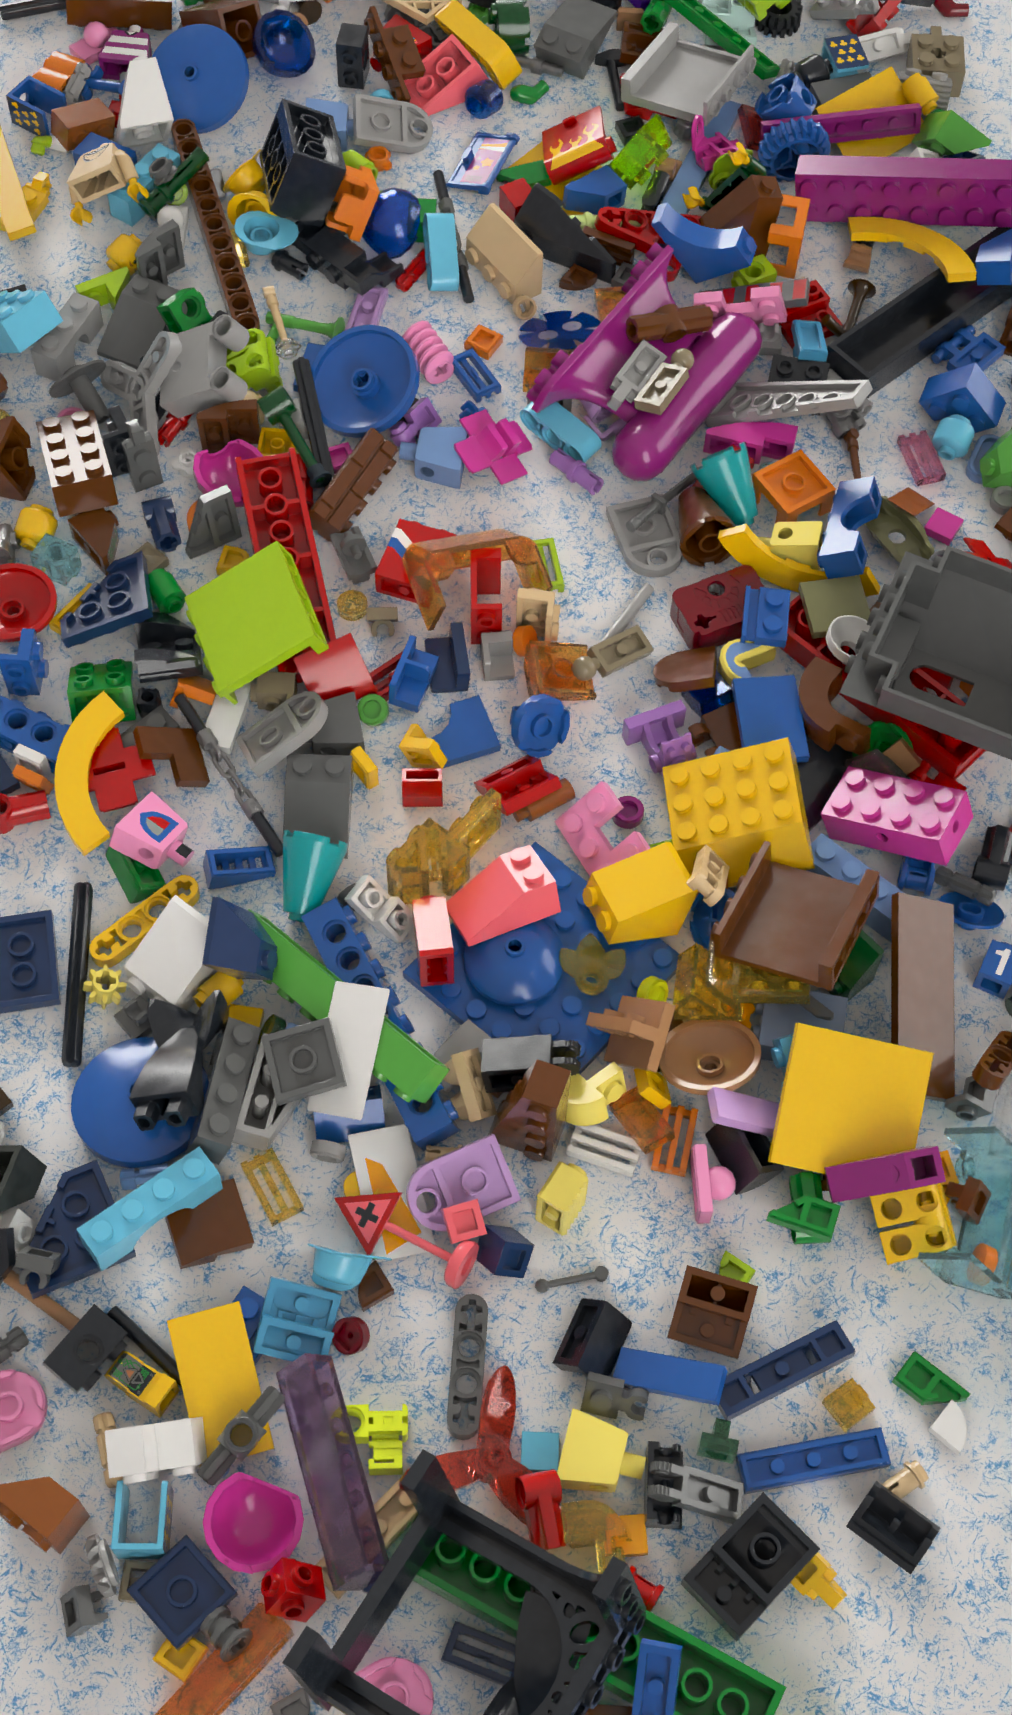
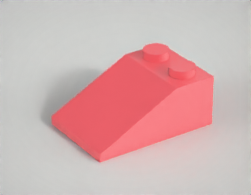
M453 34L422 60L426 70L423 77L404 80L411 97L409 103L423 109L428 116L471 100V94H473V97L491 83L477 61Z
M531 845L517 848L499 856L446 901L448 915L468 947L561 912L556 881Z

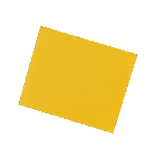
M891 66L815 109L818 114L906 105L909 102L903 95L902 83ZM916 134L839 142L836 144L843 156L888 157L911 144Z

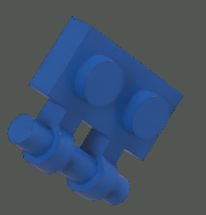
M968 325L957 330L953 338L948 342L944 341L937 346L936 352L931 355V360L935 364H939L943 360H949L946 366L948 371L975 362L984 371L1004 354L1006 347L985 332L981 333L978 337L974 336L976 333L975 328L972 325Z

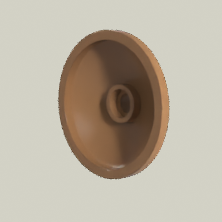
M720 1017L693 1019L678 1025L668 1033L659 1069L663 1077L671 1085L688 1093L707 1096V1092L713 1087L733 1091L746 1084L757 1073L761 1064V1046L758 1038L749 1028L734 1020Z

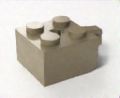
M931 26L930 34L912 33L907 52L906 68L919 69L922 71L921 74L932 76V72L948 74V78H951L953 83L950 97H959L966 73L964 37L942 35L941 26Z

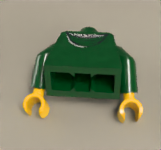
M737 142L738 150L736 152L728 150L727 153L733 164L740 167L708 197L703 196L700 198L697 187H689V194H682L686 207L693 209L699 206L700 210L707 212L751 175L766 176L765 166L753 156L748 155L743 144Z

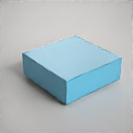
M522 1431L520 1472L535 1473L551 1469L557 1472L559 1464V1433Z

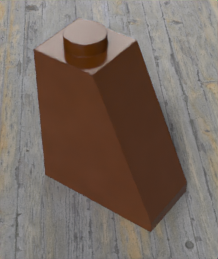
M751 175L699 219L701 226L714 229H733L743 226L757 245L754 257L764 254L766 257L770 245L767 242L770 225L776 223L783 201L776 177Z
M8 416L0 420V497L26 501L36 476L34 466H29L27 448H31L30 436L14 416Z

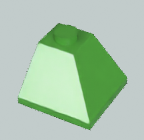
M1012 429L999 437L979 460L983 487H1012Z

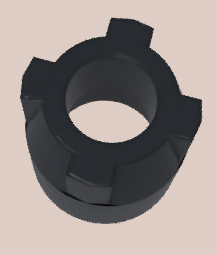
M142 687L138 690L139 694L136 705L141 718H144L161 705L163 707L158 689H145Z

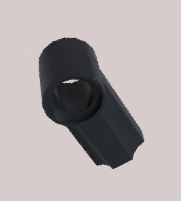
M997 824L992 827L988 826L985 831L981 853L976 859L971 879L980 882L981 886L985 884L999 891H1004L1011 868V863H1008L1012 850V832L1009 830V827Z

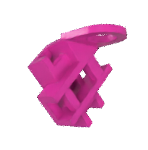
M702 115L694 117L691 138L696 164L705 172L713 170V165L720 156L727 153L728 150L730 152L738 150L736 143L739 140L729 141L720 132H715L714 137H705Z

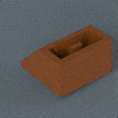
M49 1476L0 1484V1517L15 1529H18L21 1524L24 1525L22 1531L29 1537L30 1541L45 1553L51 1547L61 1554L90 1517L79 1499Z

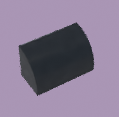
M720 1124L714 1125L705 1134L720 1165L728 1168L733 1173L736 1180V1188L734 1190L736 1195L765 1184L784 1170L783 1165L768 1162L771 1143L765 1135Z

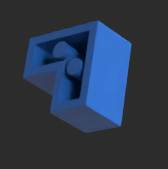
M976 362L929 377L919 399L920 405L934 422L950 415L958 414L970 420L975 433L997 427L1006 404L1004 398Z

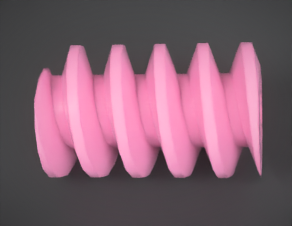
M422 320L410 326L402 337L414 351L420 372L430 384H439L446 381L454 372V365L452 364L454 361L453 354L448 351V347L443 344L442 339L437 336V332L428 321Z

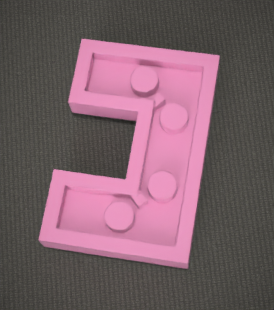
M779 285L751 288V302L726 304L722 291L694 293V306L705 304L707 307L710 306L713 312V321L727 312H734L751 317L756 325L764 323L766 326H774L775 323L787 322V311Z
M603 781L598 783L554 821L589 876L592 872L650 849L642 834L637 831H633L616 847L613 848L600 828L624 807L608 783Z

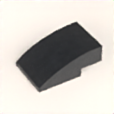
M763 1492L682 1579L681 1585L738 1641L818 1553L820 1548Z

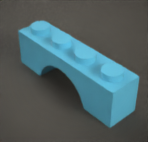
M200 1146L77 1228L76 1230L82 1244L101 1271L105 1270L133 1251L139 1238L156 1222L177 1210L184 1208L194 1209L222 1190L220 1173Z

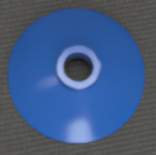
M957 892L946 893L939 899L941 902L954 904V922L964 930L993 929L1003 923L1004 912L994 902L987 906L978 902L976 898L973 900Z

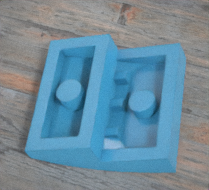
M270 1276L257 1327L253 1352L325 1369L334 1335L332 1329L340 1305L341 1293Z

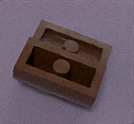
M687 1265L667 1338L738 1360L758 1286Z

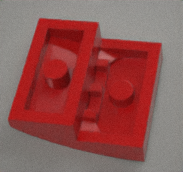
M529 755L474 782L480 794L494 808L506 816L562 788L558 776L545 771L541 760Z

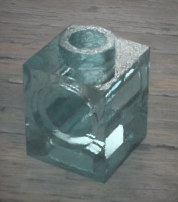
M47 533L30 554L33 567L40 569L52 581L63 586H67L72 577H76L81 570L82 562L77 546Z

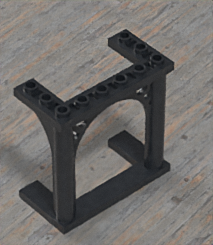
M422 1449L401 1481L402 1487L419 1515L337 1642L331 1649L318 1632L306 1626L282 1662L313 1701L328 1712L333 1706L345 1715H420L356 1675L354 1671L442 1534L532 1586L545 1598L554 1611L561 1634L562 1651L559 1670L548 1695L530 1715H550V1712L552 1713L551 1715H585L589 1708L594 1709L603 1695V1683L610 1671L615 1672L624 1659L626 1643L632 1634L637 1635L642 1629L647 1616L645 1612L646 1606L627 1563L613 1556L603 1574H597L565 1562L460 1502L436 1456ZM554 1594L560 1596V1598L556 1600ZM568 1605L572 1606L576 1613L579 1608L585 1611L573 1615L570 1619L565 1617V1610ZM583 1624H594L599 1627L598 1636L590 1643L577 1644L571 1640L573 1631ZM575 1655H586L578 1662V1669L571 1667V1661ZM562 1694L558 1704L553 1703L554 1696Z

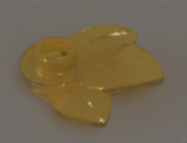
M589 933L580 941L576 951L561 948L559 962L563 971L575 978L576 986L581 992L587 995H598L607 988L609 980L617 978L622 974L626 963V953L624 949H615L605 953L598 939L592 933ZM593 977L597 983H590L586 978Z

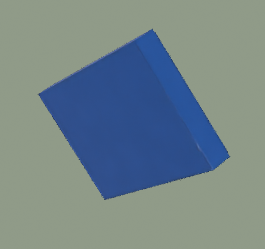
M795 675L734 678L731 685L742 748L788 737L796 755L797 763L808 762L810 755L799 705Z

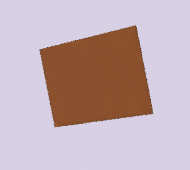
M909 487L887 499L913 516L935 504Z

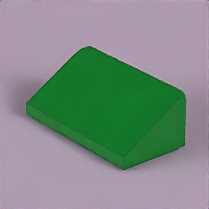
M110 846L108 847L105 854L130 904L150 897L166 885L158 869H152L114 850Z

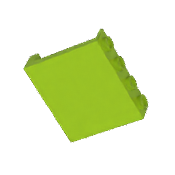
M275 541L184 597L189 609L186 611V615L197 631L194 637L205 653L203 662L214 678L212 687L220 698L225 697L234 705L238 703L235 690L310 646L318 655L329 649L294 559L278 541Z

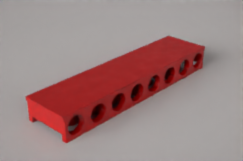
M295 447L289 448L287 453L241 460V456L235 457L236 472L253 554L278 541L292 555L327 643L335 640L336 635ZM309 646L277 665L278 672L296 673L297 683H303L293 658L313 649Z
M799 594L789 605L785 648H779L804 668H807L815 656L842 668L843 686L848 673L844 672L846 665L831 653L826 643V637L812 639ZM841 646L843 652L848 655H856L852 648ZM920 668L914 669L911 672L914 680L910 679V681L916 688L928 693L926 686L936 692L938 697L965 707V702ZM838 693L872 721H882L887 724L890 722L898 725L907 733L912 742L913 751L917 756L929 762L931 767L938 772L944 773L955 781L987 751Z

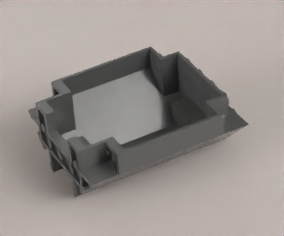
M948 545L943 556L937 555L934 561L906 551L890 586L887 584L883 585L878 597V602L881 603L879 609L873 607L867 621V625L870 626L869 631L862 630L855 647L859 649L857 656L851 654L844 670L848 675L839 693L1012 760V569ZM917 668H929L971 684L973 689L964 707L916 688L910 681V673Z

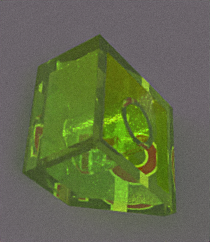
M656 114L643 125L608 165L627 184L630 190L637 183L642 186L652 176L649 170L655 164L659 167L669 156L666 151L673 143L661 117Z

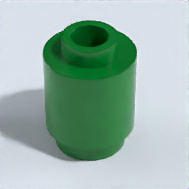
M161 568L150 572L148 577L151 599L159 611L166 614H174L180 611L184 606L186 594L173 575Z

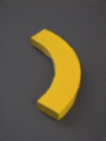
M848 217L847 226L851 241L902 242L905 248L922 255L926 253L934 259V263L945 275L948 283L976 280L977 271L963 249L949 238L932 229L891 218Z
M747 524L719 531L718 539L724 548L740 564L751 566L759 577L772 584L799 593L798 587L800 582L827 579L825 571L812 570L809 565L789 558L782 559L770 551L771 548L764 544ZM866 566L863 574L859 575L865 596L879 595L880 585L869 566Z
M104 691L90 701L70 725L63 738L55 765L54 785L59 813L66 832L83 856H86L110 838L109 831L95 813L88 790L91 759L96 747L100 745L107 733L125 718L124 711Z

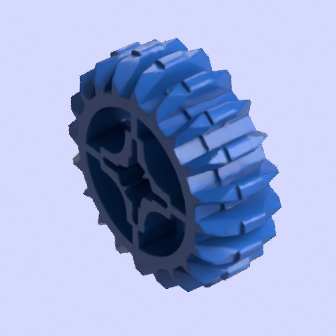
M803 116L797 121L792 117L789 122L784 123L780 121V126L778 127L771 126L770 133H764L763 140L759 142L758 159L765 166L766 175L775 176L779 183L783 180L787 182L795 181L799 155H829L831 145L828 133L823 129L820 122L815 123L812 118L806 121Z

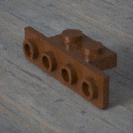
M370 6L364 19V25L368 26V35H370L373 43V53L376 58H379L382 66V76L385 81H388L394 100L410 102L411 97L404 80L423 77L426 70L409 26L407 24L384 29L375 6Z

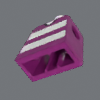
M131 25L128 31H112L98 56L99 66L104 72L102 79L119 80L120 74L127 72L129 61L139 56L152 58L150 35L144 33L140 26Z

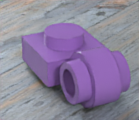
M428 397L420 398L404 415L408 424L404 421H399L389 429L391 432L390 438L396 447H400L401 442L415 443V435L419 439L420 429L423 427H437L442 422Z

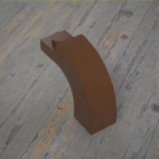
M815 656L805 669L799 685V705L805 732L815 744L828 752L837 744L844 750L854 752L863 757L870 749L871 728L840 714L830 704L842 688L843 669Z

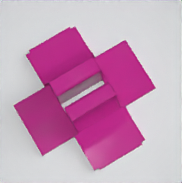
M486 409L459 420L469 438L455 443L454 449L469 472L474 474L490 467L501 485L528 474L517 456L531 451L533 448L517 422L514 420L508 422L504 418L495 424Z

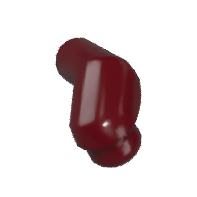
M935 0L933 3L934 7L943 17H968V3L956 4L953 0Z

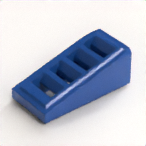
M269 846L206 850L203 869L208 889L229 887L274 877L276 874ZM255 858L261 859L262 867L257 868ZM247 860L248 868L244 869L242 861ZM234 863L235 869L230 870L229 864Z

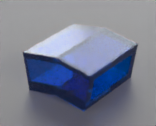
M717 669L714 687L681 692L684 700L700 718L704 714L734 702L732 686L722 678Z

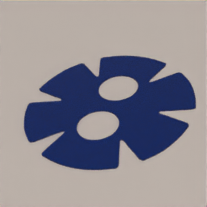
M572 311L549 312L543 314L547 321L532 318L525 322L519 331L533 333L519 335L518 337L522 343L534 349H540L547 343H550L548 351L569 350L577 348L573 340L584 343L594 331V329L587 328L597 327L601 322L596 317L584 312L577 314L571 319ZM575 321L582 324L581 328L573 331L562 328V325L567 322ZM547 330L558 333L557 337L549 340L538 337L539 333Z

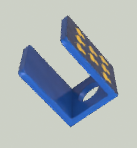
M29 75L6 95L12 123L37 136L50 135L45 112L51 115L52 109L67 106L64 93ZM23 93L26 94L25 101L19 99Z

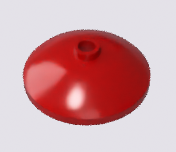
M21 563L0 565V642L20 641L22 628L35 629L37 634L54 617L58 602L56 589L51 579L40 569Z

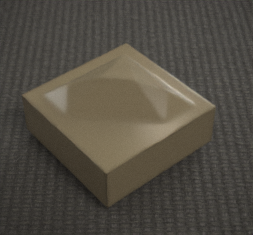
M146 542L134 552H143L147 560L148 574L153 570L164 569L169 565L168 557L149 542Z

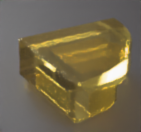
M235 228L230 229L242 268L249 267L250 261L246 246L236 235Z

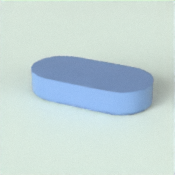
M986 434L977 440L965 470L967 477L971 481L983 484L979 460L998 440V436Z

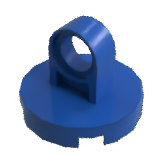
M538 694L528 698L521 706H513L509 723L511 724V736L515 746L523 753L532 757L541 758L552 754L553 751L551 749L558 742L562 744L565 741L570 728V715L564 709L562 702L551 695Z

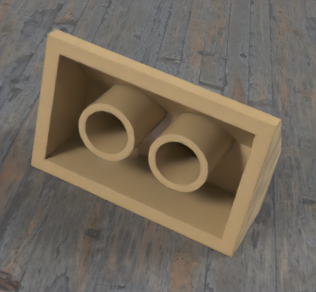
M494 202L489 204L466 237L465 256L468 262L474 265L482 273L484 279L496 287L501 297L507 299L511 304H513L515 298L521 295L533 298L541 294L543 252Z

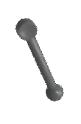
M598 1266L595 1272L550 1281L539 1279L535 1283V1288L538 1292L544 1293L552 1287L592 1279L603 1282L607 1279L609 1271L604 1266Z

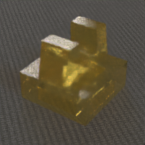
M853 1378L849 1379L822 1401V1404L845 1433L871 1414L876 1408L870 1401L866 1391Z

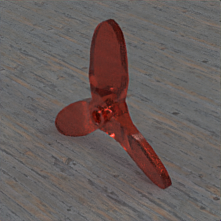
M504 1365L491 1375L485 1389L480 1411L477 1447L475 1449L437 1455L436 1458L454 1491L463 1489L478 1481L488 1483L504 1507L527 1526L525 1512L519 1508L516 1500L514 1482L517 1476L533 1472L514 1460L509 1450L516 1412V1388L511 1370L508 1366ZM409 1469L402 1475V1477L399 1480V1487L403 1491L405 1490L401 1485V1481L403 1480ZM559 1504L564 1534L566 1535L568 1532V1521L566 1514Z

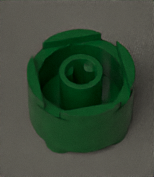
M494 0V3H491L490 8H488V24H493V32L506 42L513 54H528L530 45H525V38H530L529 7H524L527 0Z

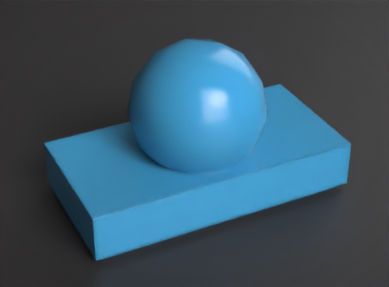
M793 320L791 327L795 344L793 357L799 360L826 362L828 350L821 322Z

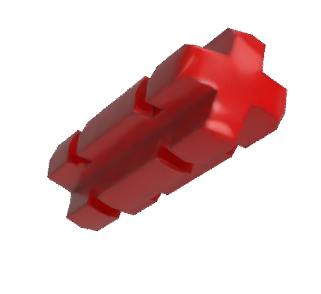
M424 248L407 265L404 273L395 279V286L398 290L407 292L426 270Z

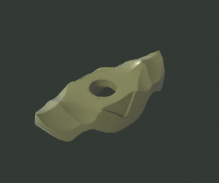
M881 496L882 503L878 518L865 523L875 540L899 563H901L906 551L929 560L934 554V547L929 542L922 524L915 516L887 500V496ZM898 532L905 537V541L893 543L888 536L891 533Z

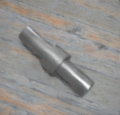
M514 54L520 67L530 69L531 73L538 75L546 73L557 77L563 76V66L547 63L545 59L538 57L531 59Z

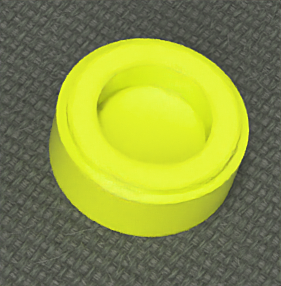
M649 976L639 985L636 997L666 1002L669 992L666 981L658 977Z

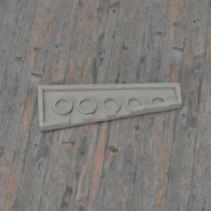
M869 380L735 383L707 417L705 423L707 427H715L740 422H754L855 409L864 403L865 398L873 388Z

